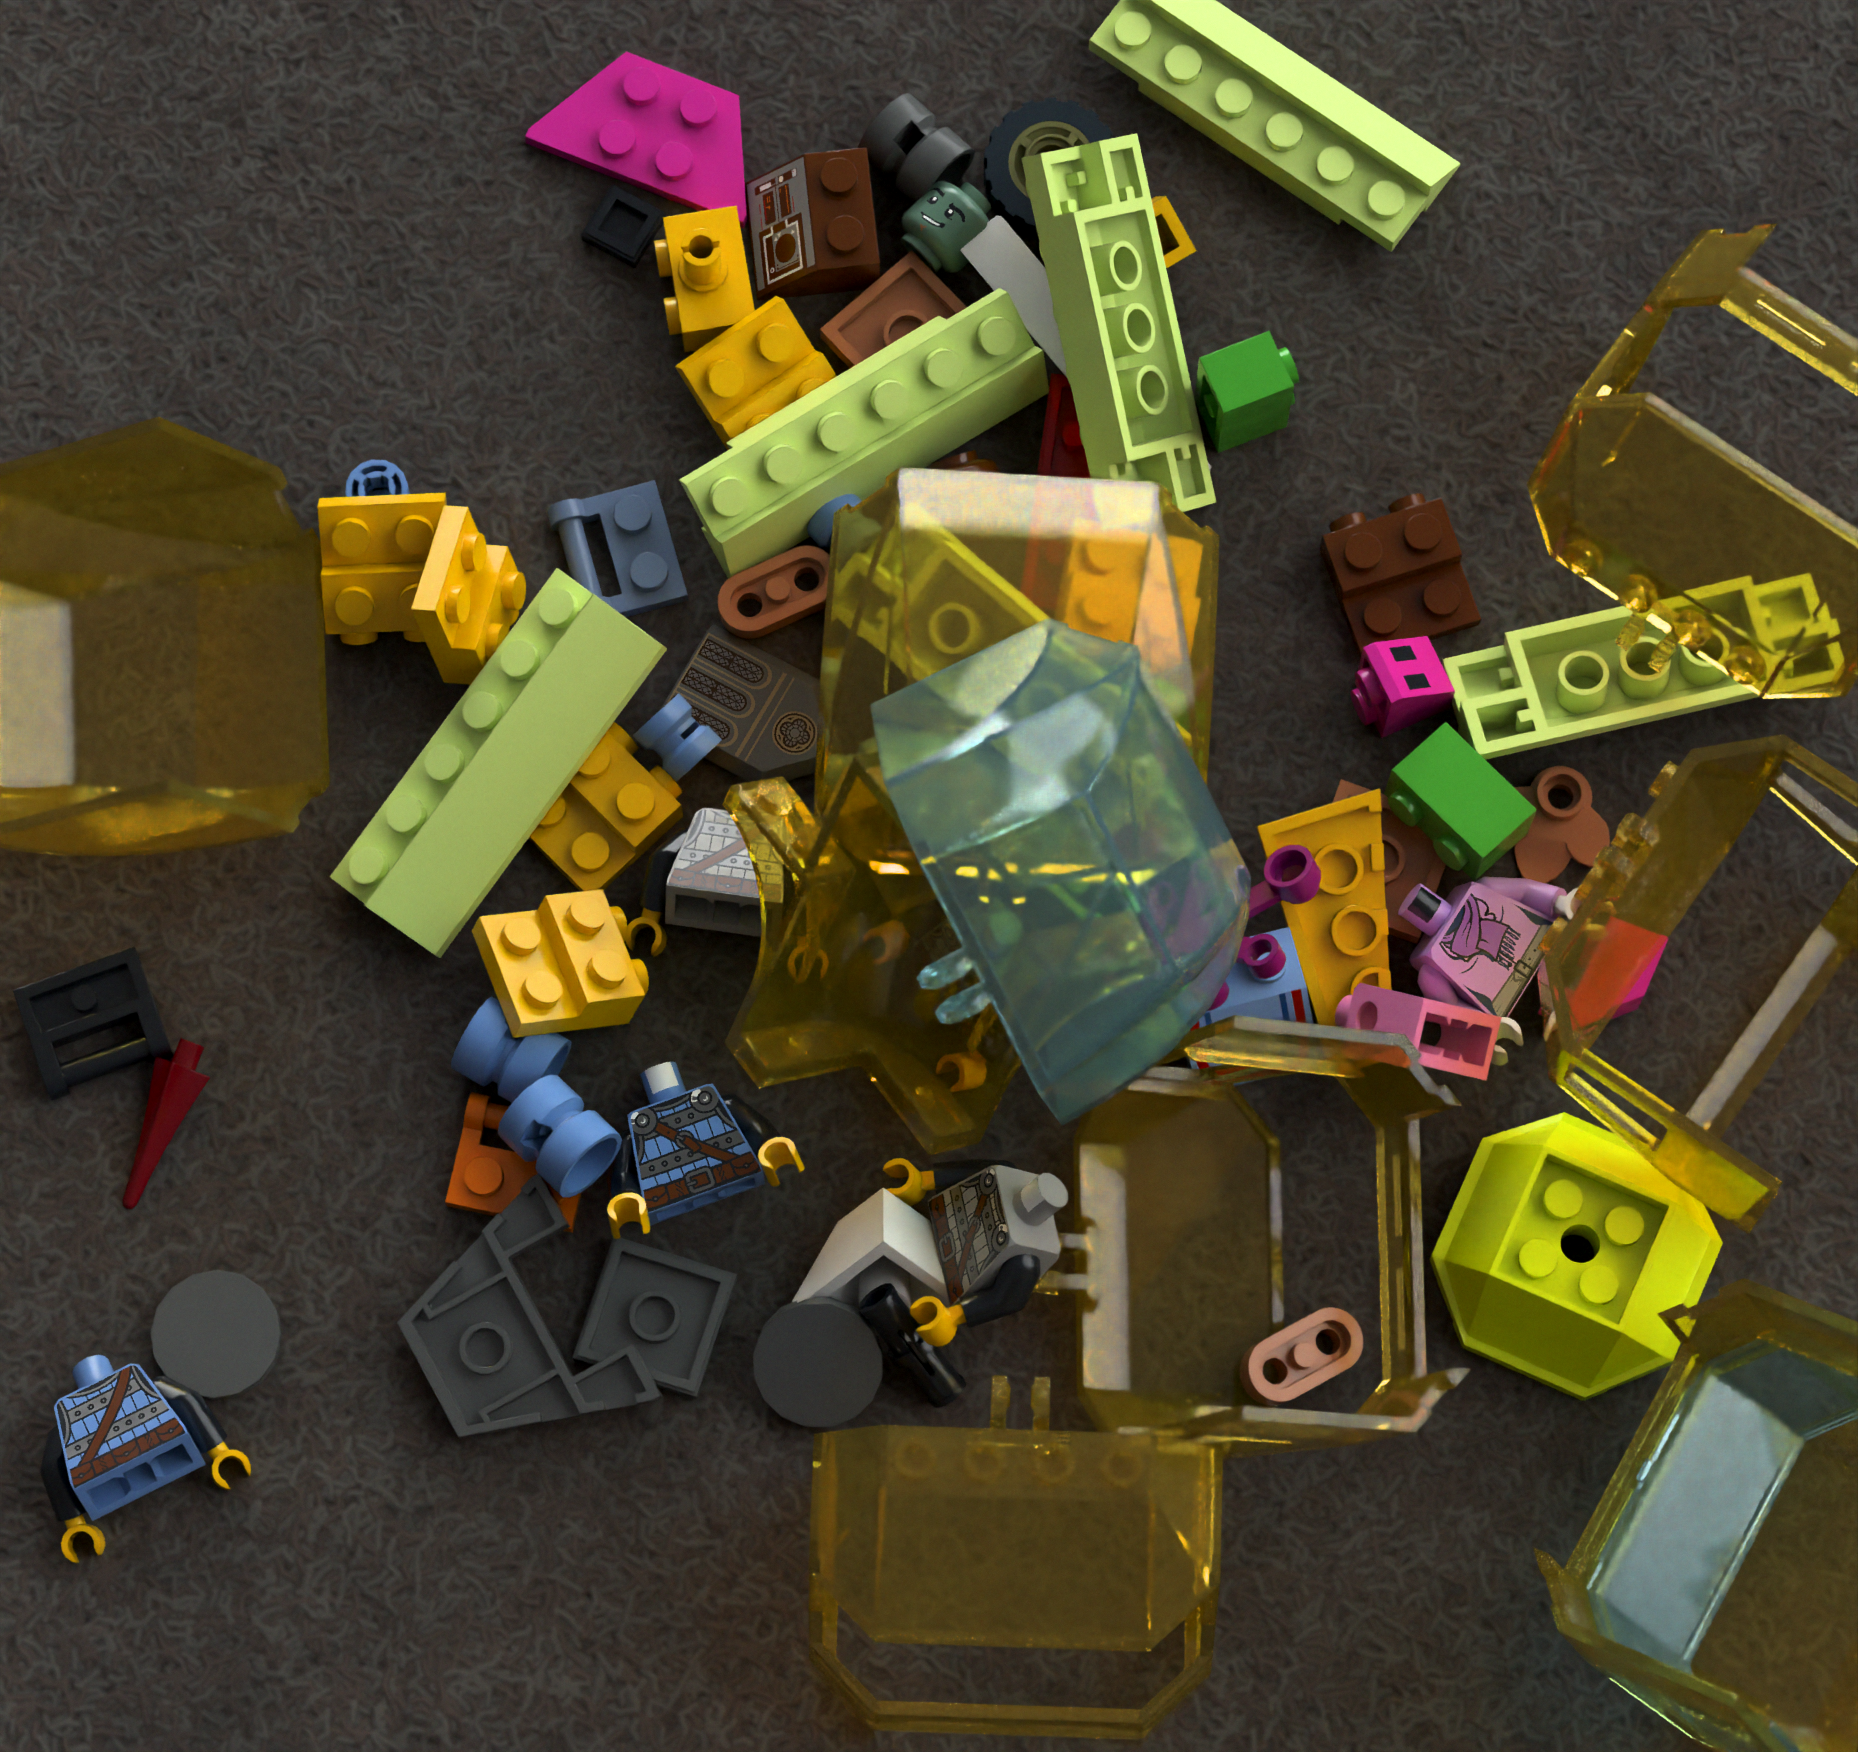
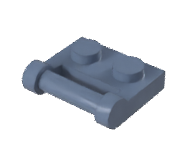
M655 480L585 499L562 500L547 508L546 512L551 529L559 531L571 578L624 617L688 601V594ZM601 520L621 594L612 597L602 595L585 535L584 523Z

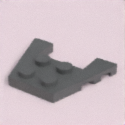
M539 1174L531 1177L521 1188L522 1191L501 1214H497L482 1230L479 1238L456 1262H452L397 1322L457 1436L462 1439L652 1403L663 1398L637 1348L633 1344L575 1376L572 1375L512 1263L513 1258L570 1227L549 1186Z

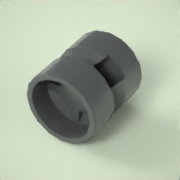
M906 93L893 100L880 112L863 134L858 148L867 147L868 163L883 176L887 177L896 174L895 187L915 203L938 181H946L955 185L970 167L974 159L975 150L950 128L936 129L937 117L910 93Z

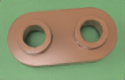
M805 545L790 549L741 571L727 579L719 591L718 610L721 622L732 634L741 638L754 639L827 607L826 603L838 588L837 566L833 558L824 550L815 546ZM804 573H810L818 578L819 583L811 591H802L795 585L797 577ZM746 599H755L762 605V609L757 615L746 617L738 611L739 604Z
M1328 1307L1313 1312L1254 1344L1246 1351L1240 1364L1242 1385L1246 1392L1259 1403L1280 1405L1290 1401L1349 1369L1357 1362L1363 1349L1361 1328L1357 1321L1344 1310ZM1318 1333L1326 1334L1331 1338L1333 1350L1330 1355L1322 1353L1317 1348L1316 1337ZM1265 1362L1271 1363L1276 1367L1278 1371V1381L1276 1384H1272L1265 1379L1263 1375V1365Z

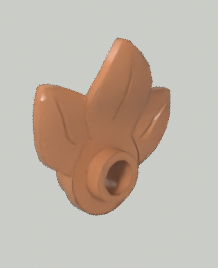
M1554 766L1540 772L1534 778L1531 786L1514 787L1537 809L1528 834L1514 846L1517 868L1522 878L1547 884L1556 879L1565 870L1571 858L1589 868L1599 869L1602 866L1610 844L1609 829L1607 823L1591 807L1592 790L1588 781L1581 773L1570 767ZM1554 789H1563L1570 794L1572 802L1567 808H1555L1548 800L1549 792Z

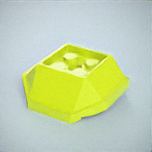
M1563 1112L1482 1138L1429 1260L1462 1348L1583 1401L1671 1365L1723 1242L1683 1163ZM1569 1235H1579L1586 1238L1593 1247L1594 1258L1585 1263L1571 1261L1564 1255L1561 1249V1239Z

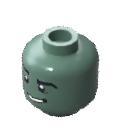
M938 181L901 217V224L905 235L900 241L908 253L913 251L934 274L940 269L949 273L957 272L969 262L960 250L986 228L987 222H989L986 213L991 209V205L982 193L968 182H964L958 188L949 182Z

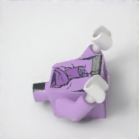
M1482 877L1476 882L1471 881L1456 886L1449 893L1446 900L1419 883L1404 899L1399 908L1398 915L1424 932L1409 959L1411 965L1419 972L1417 982L1424 998L1502 1017L1496 1041L1501 1038H1509L1517 1045L1523 1046L1520 1026L1515 1020L1508 1018L1564 928V925L1556 919L1565 915L1576 931L1590 933L1596 928L1594 921L1586 917L1576 916L1577 909L1587 903L1594 904L1597 907L1605 906L1597 891L1590 887L1582 886L1575 888L1567 895L1563 888L1531 879ZM1495 1045L1491 1063L1498 1066L1506 1064L1508 1062L1507 1052L1502 1047Z

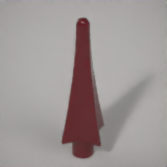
M180 1038L171 1062L159 1057L155 1059L140 1141L122 1200V1204L126 1209H133L138 1204L167 1145L210 1079L209 1076L196 1072L197 1065L205 1048L201 1045Z

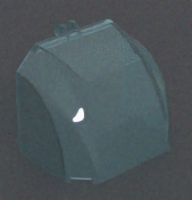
M1048 618L870 704L885 786L918 863L962 948L941 957L938 961L925 967L917 976V979L922 989L940 988L960 979L973 967L980 982L959 992L957 995L947 998L938 1007L935 1014L940 1023L952 1024L961 1022L964 1018H969L979 1013L991 1002L1038 1094L1060 1124L1064 1125L1110 1100L1153 1069L1189 1033L1211 1007L1238 957L1249 918L1251 876L1138 647L1118 640L1116 643L1069 628L1067 623Z

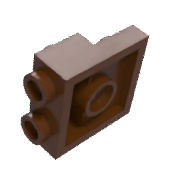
M1421 493L1407 495L1388 506L1390 514L1368 521L1363 512L1347 514L1330 523L1329 529L1331 533L1322 535L1320 552L1360 659L1363 647L1374 642L1428 636L1431 641L1480 625L1481 616L1460 563L1462 552L1442 498L1426 502L1424 495Z

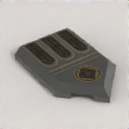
M715 624L706 631L661 707L662 709L680 693L692 706V717L700 725L710 726L722 739L703 759L760 790L786 784V781L823 772L820 763L821 759L836 753L845 755L824 682Z

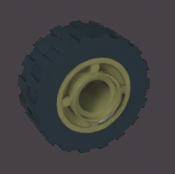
M1056 97L1045 98L1044 101L1033 102L1031 100L1023 103L1020 109L1014 112L1012 110L1003 116V122L1000 126H995L991 132L989 145L985 147L983 176L986 196L990 205L993 204L995 206L996 215L1002 216L1005 221L1013 226L1014 231L1022 235L1024 233L1033 235L1035 239L1039 240L1031 201L1026 191V178L1021 158L1113 138V133L1108 125L1104 126L1099 121V115L1091 109L1087 111L1080 107L1078 102L1069 99L1068 102L1057 101Z

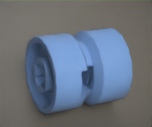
M491 996L478 1009L464 1031L455 1049L451 1068L483 1087L493 1081L496 1082L498 1095L513 1102L528 1086L538 1079L560 1073L570 1052L571 1041L558 1033L513 1038L499 1000Z
M547 1075L528 1086L512 1102L499 1123L498 1134L524 1161H536L535 1169L537 1173L562 1197L570 1198L587 1189L604 1174L618 1154L622 1138L596 1111L587 1110L583 1112L584 1102L582 1098L558 1075Z

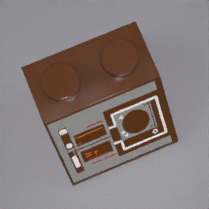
M867 147L805 153L745 183L757 301L772 299L775 296L787 298L866 290L880 278V261Z

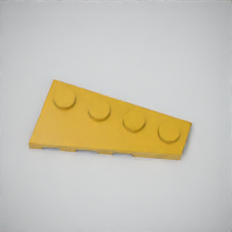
M1380 788L1256 826L1266 861L1271 854L1284 846L1301 845L1310 851L1321 870L1319 890L1311 900L1302 904H1292L1282 900L1279 904L1286 926L1290 927L1307 986L1309 1001L1333 1073L1385 1057L1345 1047L1342 1040L1344 1032L1338 1029L1335 1022V1013L1339 1002L1345 996L1353 995L1354 988L1359 983L1392 990L1391 971L1389 970V932L1385 900L1384 843H1382Z

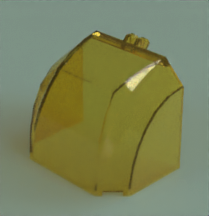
M155 417L0 464V848L63 856H127L190 851L273 838L293 833L301 823L297 816L312 797L322 795L329 787L321 545L312 527L304 530L301 529L281 490L288 485V482L280 467L161 417Z
M899 467L886 476L885 486L854 507L847 503L834 512L828 570L818 710L813 821L876 870L979 876L977 911L990 912V908L994 903L992 877L1018 878V883L1014 887L1013 907L1021 914H1029L1031 879L1137 885L1202 845L1213 695L1219 535L1208 525L1200 528L1172 503V494L1160 483Z

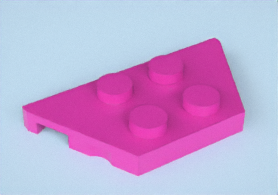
M626 51L532 125L525 135L526 144L697 211L737 205L740 228L744 229L747 211L740 101L737 94Z

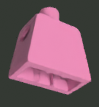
M1359 983L1354 988L1353 995H1347L1339 1002L1335 1013L1336 1025L1341 1032H1344L1342 1040L1345 1047L1485 1081L1487 1080L1502 1018ZM1425 1021L1440 1024L1441 1037L1435 1046L1420 1043Z

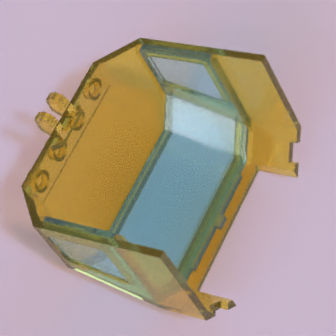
M1743 1278L1719 1288L1720 1295L1689 1308L1682 1303L1658 1313V1316L1682 1346L1566 1566L1563 1569L1550 1554L1534 1547L1533 1549L1540 1572L1547 1582L1553 1603L1551 1610L1558 1632L1591 1666L1691 1737L1697 1744L1715 1752H1858V1322Z

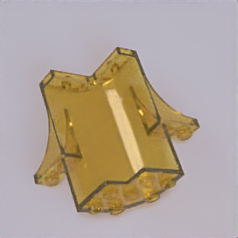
M942 741L938 745L907 746L854 756L823 826L783 776L731 785L724 800L723 806L736 824L748 850L756 876L761 908V942L755 974L724 1044L758 1088L860 1066L929 1155L979 1144L1013 1076L1036 1046L1061 1022L1091 1000L1123 983L1151 975L1160 958L1159 953L1125 912L1092 918L1120 861L1100 839L1097 832L1062 797L1060 788L1053 781L1045 777L1033 776L1001 759L969 750L960 743Z

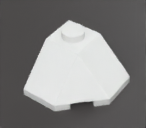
M885 1188L880 1189L837 1222L792 1302L797 1301L798 1303L803 1300H813L814 1297H832L858 1309L860 1302L870 1291L885 1283H891L898 1296L909 1309L916 1300L925 1296H934L946 1308H949L933 1225L930 1220ZM905 1333V1339H906L907 1341H911L910 1338H909V1337L907 1336V1334Z

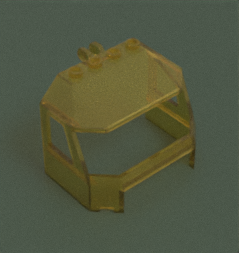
M1777 223L1754 225L1750 232L1726 234L1724 228L1701 230L1660 279L1577 395L1569 403L1526 485L1549 556L1624 605L1630 611H1633L1617 637L1615 644L1625 651L1631 646L1636 645L1646 630L1645 625L1647 622L1667 634L1652 652L1651 660L1648 664L1649 667L1658 673H1661L1681 644L1763 699L1846 697L1858 681V529L1651 392L1629 394L1674 308L1720 305L1858 396V340L1745 267L1771 236Z
M1784 734L1691 749L1680 766L1669 760L1647 792L1656 799L1643 818L1634 812L1625 815L1618 825L1616 836L1611 842V845L1616 849L1610 846H1605L1601 849L1593 862V868L1574 895L1575 898L1582 902L1581 906L1569 922L1558 916L1537 947L1539 951L1545 954L1537 976L1549 1080L1561 1087L1673 1184L1748 1235L1763 1215L1765 1209L1769 1207L1778 1194L1777 1191L1783 1182L1720 1139L1853 948L1858 951V833L1788 777L1781 768L1784 762L1788 761L1857 808L1858 783ZM1770 789L1851 860L1857 868L1709 1083L1684 1116L1589 1050L1731 850ZM1576 1066L1663 1124L1668 1129L1664 1139L1661 1141L1650 1134L1573 1072Z
M1233 1015L1104 1063L1073 1138L1075 1234L1057 1233L1061 1248L1060 1254H1075V1274L1046 1271L1037 1281L1033 1292L1053 1295L1076 1294L1077 1396L1111 1453L1229 1460L1368 1444L1417 1432L1433 1414L1430 1409L1448 1389L1455 1388L1471 1370L1451 1368L1431 1374L1426 1372L1419 1119L1462 1106V1104L1446 1084L1437 1086L1418 1062L1422 1054L1405 1034ZM1185 1056L1193 1061L1223 1064L1203 1069L1160 1066ZM1297 1073L1335 1076L1376 1128L1383 1381L1355 1414L1277 1408L1279 1405H1265L1254 1400L1242 1385L1240 1364L1246 1351L1254 1344L1284 1329L1280 1141L1233 1083ZM1265 1362L1263 1365V1375L1268 1382L1276 1384L1278 1381V1371L1273 1364Z
M992 1375L990 1429L877 1425L814 1434L809 1544L810 1668L815 1676L836 1696L873 1738L875 1737V1731L1132 1739L1139 1740L1140 1748L1207 1684L1212 1668L1221 1572L1222 1447L1159 1434L1049 1431L1050 1377H1035L1034 1384L1031 1386L1030 1407L1033 1410V1430L1006 1429V1410L1010 1407V1385L1007 1383V1376ZM838 1604L874 1643L1150 1652L1185 1619L1184 1670L1142 1709L878 1701L836 1658Z

